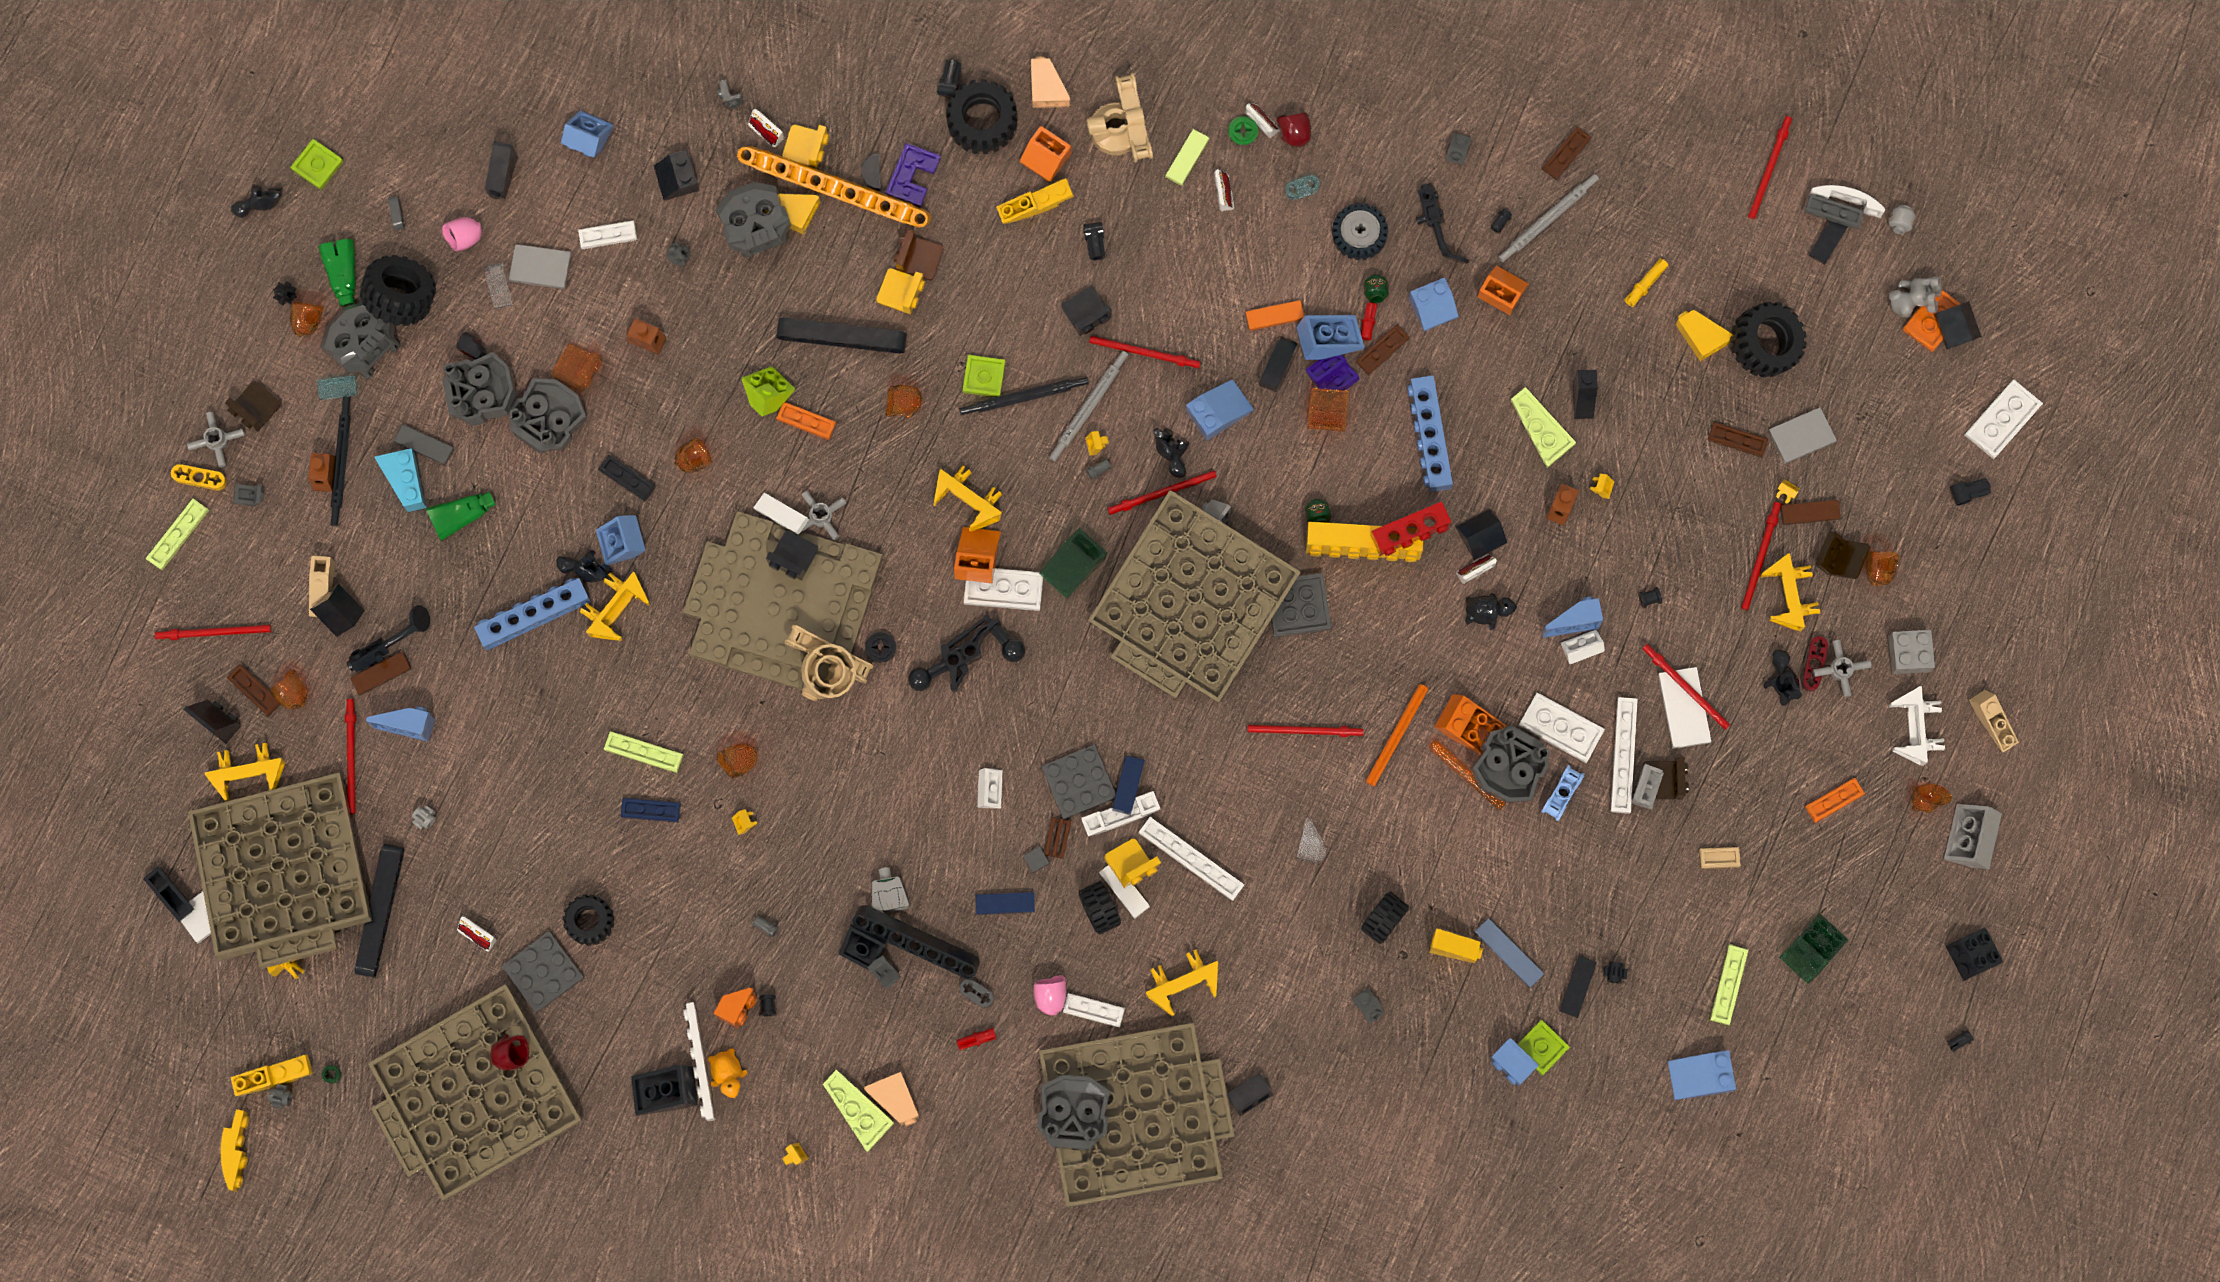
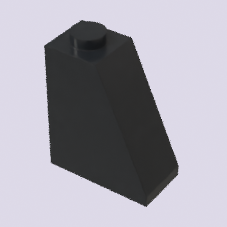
M498 141L493 143L485 184L487 194L493 199H506L518 160L513 145Z
M1577 370L1573 380L1574 419L1594 418L1598 389L1597 370Z

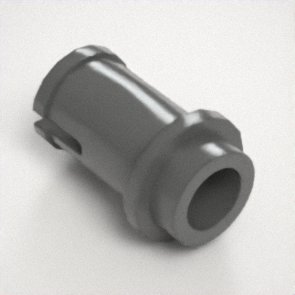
M1104 458L1097 464L1088 466L1086 472L1091 479H1097L1100 474L1111 469V465Z
M760 915L753 922V926L765 932L768 937H774L779 929L775 922L771 923Z

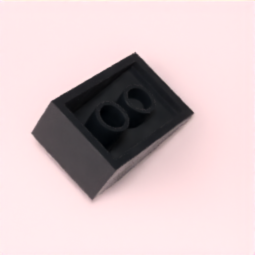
M207 699L186 706L183 709L225 744L241 727L236 723L239 719L230 712L228 715L222 711L224 707L217 701L212 703Z
M677 1065L631 1077L636 1116L679 1110L698 1105L693 1066Z

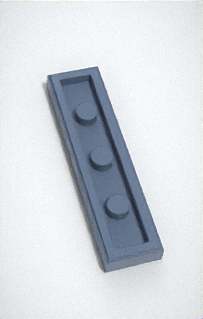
M1489 918L1474 932L1529 988L1544 975Z

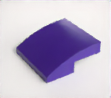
M1342 355L1318 360L1305 370L1314 384L1330 402L1360 380L1357 373L1347 364V360Z

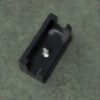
M1258 1073L1229 1092L1227 1096L1241 1117L1273 1096L1261 1074Z

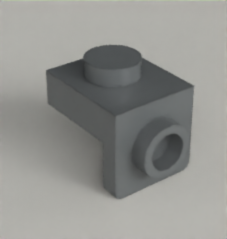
M726 79L719 81L720 88H717L719 99L724 100L726 108H737L740 104L744 103L741 94L730 96Z
M1453 133L1446 161L1463 165L1471 138Z
M235 484L233 504L256 507L263 500L264 492L261 490V485Z
M883 955L867 967L885 989H888L901 978L893 965Z
M1368 988L1352 998L1353 1003L1361 1011L1369 1024L1378 1020L1385 1013L1380 1002Z

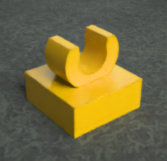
M1093 431L1085 438L1089 456L1097 455L1106 447L1105 444H1109L1108 437H1100L1099 431Z
M1600 474L1599 477H1594L1593 481L1597 483V486L1590 487V489L1594 493H1598L1602 498L1609 499L1614 480L1607 474Z
M1783 479L1778 487L1779 491L1776 497L1779 498L1781 494H1786L1787 499L1785 503L1787 504L1791 498H1795L1800 488Z
M744 809L738 811L732 817L738 835L746 833L757 824V821L751 822L749 819L753 812H747Z
M799 1142L785 1148L788 1155L782 1158L786 1165L793 1162L795 1165H798L809 1159Z

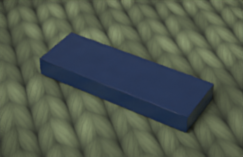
M1126 755L1112 811L1131 815L1145 760Z
M623 798L620 817L679 823L681 803Z
M1034 892L976 895V915L1035 913Z

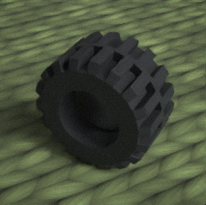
M1098 881L1079 890L1080 901L1096 933L1100 935L1121 925L1119 913L1103 882Z
M1391 891L1386 893L1364 921L1361 930L1378 944L1383 943L1406 914L1409 905Z
M584 894L580 898L578 896L575 897V901H570L568 903L569 907L564 910L563 926L567 934L581 945H597L601 940L604 942L606 940L605 937L607 935L610 936L612 933L610 931L611 928H614V916L611 908L603 899L590 894V896ZM586 910H595L599 914L597 926L589 931L580 929L578 918L581 913Z

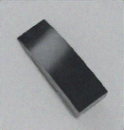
M1280 336L1260 379L1259 386L1277 393L1298 343Z
M157 866L143 878L178 922H181L195 910L161 867Z

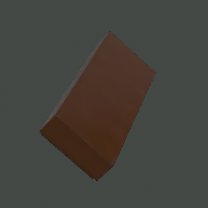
M1577 126L1542 167V170L1557 181L1590 142L1592 137Z
M1396 324L1360 356L1355 363L1369 376L1405 344L1410 337Z
M1713 422L1707 441L1762 458L1768 438Z
M1838 500L1781 505L1783 525L1841 519Z
M400 652L350 679L358 695L361 696L411 670L403 652Z
M241 664L227 677L268 717L282 704Z

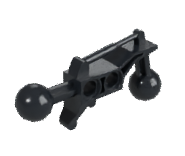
M984 615L983 619L971 628L959 634L949 643L941 646L943 661L928 669L917 667L910 671L908 675L909 686L916 691L926 690L931 685L933 678L949 671L952 678L950 689L953 693L957 692L963 677L969 673L967 666L982 658L980 647L983 639L989 633H992L1002 645V655L1009 662L1022 660L1026 653L1025 645L1018 639H1011L1000 626L998 618L992 621L988 615ZM982 623H987L978 629L970 641L950 651L951 647L968 636L971 631ZM973 648L976 650V653L973 656H968L965 653L966 650ZM956 657L959 659V662L956 665L949 664V659ZM958 670H961L962 673H961V675L957 678Z

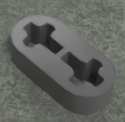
M398 195L388 197L394 230H404L405 226Z
M966 979L960 984L961 994L982 1008H988L993 1004V994L975 981ZM972 984V989L976 993L973 994L970 991L965 993L964 985ZM981 994L982 996H985L986 994H988V999L990 1000V1002H984V1004H982L981 998L977 995Z

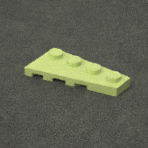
M1526 387L1511 399V403L1547 468L1576 444L1572 437Z
M836 1070L823 1085L868 1153L892 1127L894 1122Z

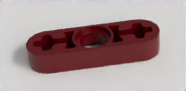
M1821 636L1813 638L1809 644L1802 677V687L1809 692L1815 691L1819 687L1822 676L1813 677V682L1816 684H1813L1812 687L1806 682V680L1811 678V673H1813L1810 660L1817 659L1820 662L1819 668H1824L1828 642ZM1818 641L1821 642V646H1824V648L1822 647L1819 650L1818 655H1811V653L1815 654L1817 646L1814 644Z

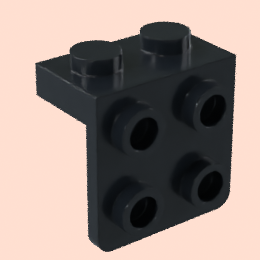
M1093 287L1085 289L1061 305L1062 310L1079 336L1090 333L1096 326L1105 324L1112 317V310L1108 305L1105 306Z
M785 531L774 552H769L766 560L769 564L768 566L776 571L780 569L786 572L785 575L792 579L797 578L802 581L818 552V546L790 531Z
M1985 928L1946 946L1963 981L2003 962L1989 932Z

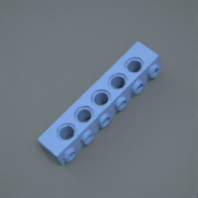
M1434 375L1413 378L1410 381V385H1407L1409 397L1412 396L1413 400L1410 407L1412 415L1415 414L1416 417L1414 430L1415 433L1418 432L1419 434L1417 447L1418 451H1422L1420 464L1421 469H1425L1426 476H1423L1424 486L1428 487L1429 492L1448 490L1452 488L1453 482ZM1425 395L1428 400L1420 401L1418 396ZM1428 413L1431 418L1423 419L1421 414ZM1432 431L1434 436L1431 438L1426 437L1424 432ZM1435 449L1438 454L1431 456L1428 454V450ZM1438 467L1441 472L1439 474L1432 473L1431 468Z
M579 578L569 579L563 586L552 587L547 591L548 593L535 595L524 604L523 602L515 604L512 607L513 609L507 612L500 611L490 620L483 619L479 621L478 625L474 626L483 648L488 651L576 610L586 603H591ZM565 593H571L569 600H562V596ZM553 601V607L545 608L546 602ZM536 609L534 616H527L529 610ZM514 617H518V623L515 625H511L510 620ZM496 625H500L501 630L498 633H493V628Z

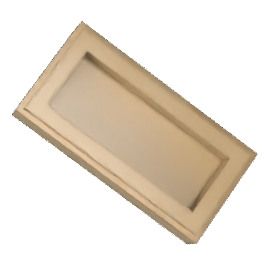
M1739 847L1699 849L1701 869L1740 867Z

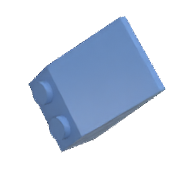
M1305 315L1296 327L1305 360H1322L1364 349L1356 315Z
M1233 379L1200 395L1186 405V412L1207 441L1254 411Z
M1583 598L1582 601L1546 625L1542 632V638L1599 629L1603 622L1599 598Z
M416 706L415 709L406 708L367 717L366 722L374 729L429 742L435 719L430 715L431 713L427 712V709Z
M1729 1050L1668 1061L1674 1100L1728 1093L1736 1090Z

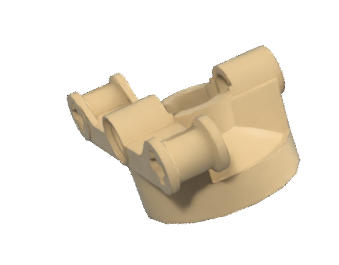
M1134 73L1124 77L1115 76L1120 103H1109L1101 106L1092 117L1086 119L1090 137L1094 145L1101 152L1109 155H1122L1132 150L1134 162L1148 157L1153 159L1151 145L1145 128L1143 110L1140 107ZM1111 119H1120L1126 123L1125 126L1123 124L1120 128L1110 127V129H1106L1105 124Z
M797 625L791 626L792 631L784 643L792 648L808 653L803 659L801 667L802 680L804 682L801 694L804 697L813 701L839 697L848 692L854 680L866 684L867 675L870 669L874 667L871 663L850 654L843 647L829 643ZM822 662L831 664V667L828 668V676L821 681L818 676V666Z

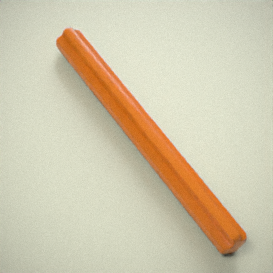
M1420 684L1366 779L1367 784L1371 786L1376 785L1428 691L1426 686Z

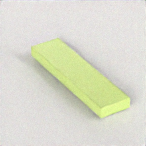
M192 499L146 559L160 570H163L209 510L195 499Z
M611 731L604 747L605 751L678 773L683 758L681 753Z
M1733 945L1728 946L1710 1017L1711 1021L1730 1025L1748 949Z

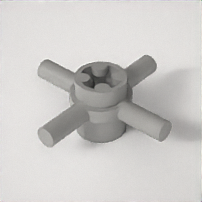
M208 412L206 415L209 428L204 433V439L187 443L189 450L207 446L210 450L215 451L218 467H225L223 449L227 446L228 440L245 436L243 429L225 433L222 429L217 428L214 412ZM216 435L220 438L218 442L215 441L214 436Z
M805 491L802 496L811 510L809 512V521L801 532L814 525L824 527L833 541L838 539L840 536L830 522L832 513L847 504L842 497L827 506L824 503H816L810 493ZM819 512L821 515L826 514V516L818 519L815 513Z
M1834 640L1833 646L1836 659L1830 667L1813 669V675L1816 677L1831 674L1835 680L1841 681L1844 697H1850L1852 695L1848 678L1853 674L1854 670L1871 668V661L1852 663L1850 659L1843 656L1840 640ZM1844 665L1847 673H1843L1841 669L1837 670V666Z

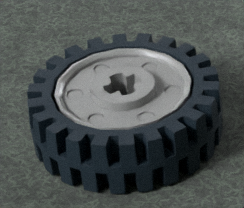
M1356 203V205L1350 204L1349 207H1344L1337 214L1332 227V238L1337 250H1340L1342 255H1347L1349 259L1355 258V260H1360L1361 258L1367 260L1368 257H1374L1375 254H1378L1383 249L1388 236L1386 218L1384 215H1381L1379 209L1376 210L1374 206L1369 207L1366 203L1364 205H1361V203ZM1358 229H1362V234H1358Z

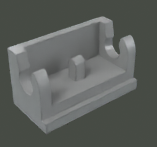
M1648 764L1643 766L1633 795L1632 804L1652 810L1664 774L1662 773L1663 770Z

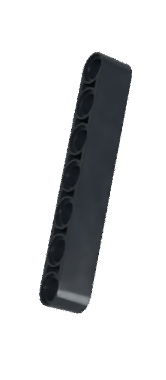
M779 318L776 338L783 341L903 354L905 353L907 333L880 328Z
M383 844L369 903L372 921L366 922L364 925L355 964L356 975L373 978L377 975L404 857V847Z
M859 906L852 919L854 927L963 978H973L980 966V960L976 955L870 906Z

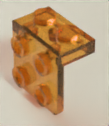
M569 344L551 374L554 378L583 393L590 386L595 372H598L602 360L599 354L593 351L589 354Z

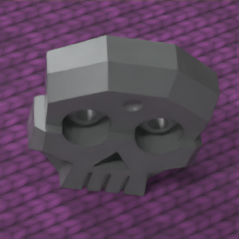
M752 182L729 191L715 209L724 225L723 232L730 249L740 252L745 258L788 241L787 233L792 225L785 207L781 206L776 186ZM768 209V213H763L764 210ZM738 220H743L741 224H737Z
M359 302L344 307L326 325L320 348L326 354L332 356L348 373L359 371L364 378H370L371 376L368 372L371 375L374 374V370L371 367L389 349L392 352L397 351L394 345L400 348V343L394 337L395 325L390 322L388 324L384 323L380 318L376 319L373 313H369L366 310V306Z
M492 352L472 362L467 359L454 364L447 363L444 365L443 370L446 376L442 382L448 411L454 419L458 418L470 426L485 423L487 419L501 418L509 413L517 395L511 369L496 354Z
M533 378L522 399L517 398L509 411L510 430L514 436L541 455L551 450H564L572 441L571 435L587 420L579 396L554 379ZM536 404H540V408L535 409L534 406ZM558 420H563L561 425L556 424ZM541 427V433L534 428Z
M1512 725L1489 732L1480 746L1481 754L1470 768L1481 790L1504 803L1531 801L1538 779L1544 777L1550 764L1548 760L1550 755L1549 749H1545L1544 743ZM1515 750L1522 754L1516 756ZM1495 757L1499 758L1498 764L1494 762ZM1520 771L1524 772V777L1519 775Z
M1070 1075L1057 1077L1041 1086L1043 1111L1038 1113L1037 1129L1045 1136L1053 1148L1089 1151L1098 1140L1107 1135L1108 1118L1105 1117V1111L1110 1091L1091 1077ZM1057 1106H1061L1063 1110L1062 1112L1057 1113L1055 1111V1108ZM1087 1108L1092 1109L1091 1115L1085 1114ZM1074 1123L1079 1132L1066 1130Z

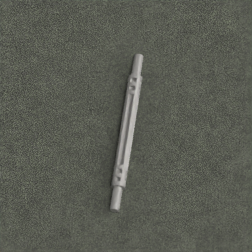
M1593 174L1582 185L1579 184L1515 239L1498 259L1503 263L1512 254L1519 252L1587 193L1586 190L1599 180L1598 176Z
M1122 351L1114 364L1109 366L1058 440L1059 444L1049 457L1052 461L1055 462L1064 448L1069 446L1119 373V368L1128 356L1126 352Z

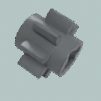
M679 242L671 244L670 248H667V258L672 265L682 266L686 264L685 261L690 260V250L684 243L680 245Z
M277 1084L276 1088L272 1087L270 1089L268 1102H272V1107L283 1109V1105H289L292 1092L287 1091L288 1086Z

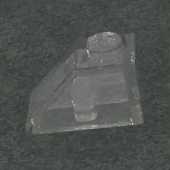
M504 262L485 266V277L494 309L513 305Z
M1306 818L1296 858L1319 864L1320 859L1324 860L1327 848H1323L1324 841L1311 819Z

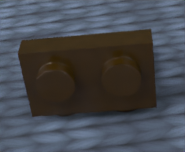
M253 381L236 401L229 397L225 402L228 407L227 411L235 418L239 416L242 419L241 423L248 429L252 427L257 432L281 407V402L256 381Z
M1829 531L1815 565L1827 575L1857 579L1871 547L1867 543L1846 541L1836 532Z
M1677 757L1674 761H1645L1643 763V766L1648 764L1663 770L1662 773L1664 774L1655 799H1683L1686 793H1689V783L1685 782V774H1688V763H1685V757Z

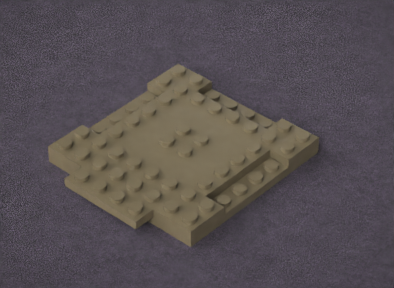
M1170 490L1088 621L1121 641L1111 658L1175 698L1187 682L1219 703L1301 572Z
M737 511L726 545L721 546L707 541L683 611L685 615L701 619L689 654L692 658L802 690L804 682L802 680L801 667L803 659L808 653L792 648L784 643L792 631L791 626L797 625L829 643L843 647L852 654L883 555L850 544L844 545L801 532L797 536L817 545L818 552L802 581L797 578L792 579L785 575L786 572L780 569L776 571L769 567L766 560L768 553L774 552L784 532L790 530L776 525L772 521ZM822 662L818 666V676L821 681L828 676V668L831 667V664Z
M340 772L188 812L215 957L219 961L256 951L261 969L338 949L334 931L372 921L349 815L350 809L344 779Z
M507 984L368 1063L387 1098L372 1107L371 1110L408 1177H411L425 1169L442 1201L445 1202L543 1143L551 1141L583 1122ZM505 1034H508L509 1037L524 1036L528 1041L529 1058L527 1063L519 1069L502 1071L497 1069L491 1062V1046L501 1040ZM518 1040L512 1042L515 1046H521Z
M1194 1023L1039 1051L1045 1084L1061 1075L1091 1077L1110 1091L1105 1111V1117L1108 1118L1107 1135L1098 1140L1089 1151L1056 1148L1067 1208L1223 1179L1216 1140L1235 1137L1220 1059L1201 1062ZM1057 1106L1055 1108V1111L1057 1113H1060L1063 1110L1061 1106ZM1087 1108L1085 1114L1091 1115L1092 1109ZM1074 1123L1066 1130L1079 1132Z

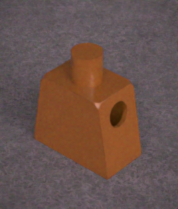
M636 318L626 337L627 342L657 355L660 354L667 339L659 328Z
M311 453L308 478L314 491L332 492L334 455Z
M1561 483L1546 519L1564 526L1579 490Z

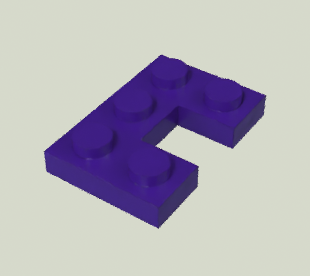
M906 143L886 194L921 208L927 194V189L912 184V179L916 169L935 174L941 156Z

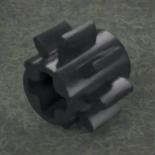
M287 281L284 285L278 282V285L273 289L275 294L273 299L283 306L285 302L291 305L292 301L297 298L295 294L297 288L291 286V283Z
M1609 962V966L1604 967L1603 976L1607 977V982L1621 984L1622 979L1626 980L1628 969H1624V963Z

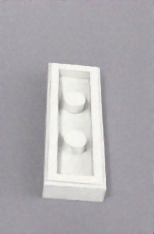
M634 220L578 230L581 249L637 240Z
M766 493L761 496L753 507L757 512L799 535L809 521L804 515Z
M1109 865L1099 872L1134 919L1150 908L1149 904L1132 884L1126 888L1122 886Z
M1068 993L1063 1013L1120 1028L1125 1008Z

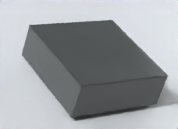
M1040 846L1023 855L1032 874L1049 865Z

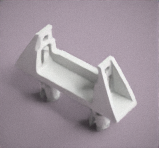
M1922 686L1895 700L1889 705V708H1908L1907 717L1911 746L1894 747L1892 749L1893 752L1924 766L1928 763L1927 751H1944L1945 746L1936 745L1943 743L1944 738H1926L1924 713H1941L1942 708L1933 707L1940 705L1941 700H1923Z

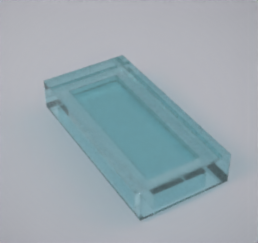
M355 375L317 380L320 400L358 395Z

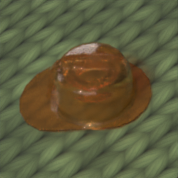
M1937 784L1916 785L1912 788L1913 796L1911 801L1913 803V811L1932 813L1937 807L1948 804L1952 800L1950 792Z

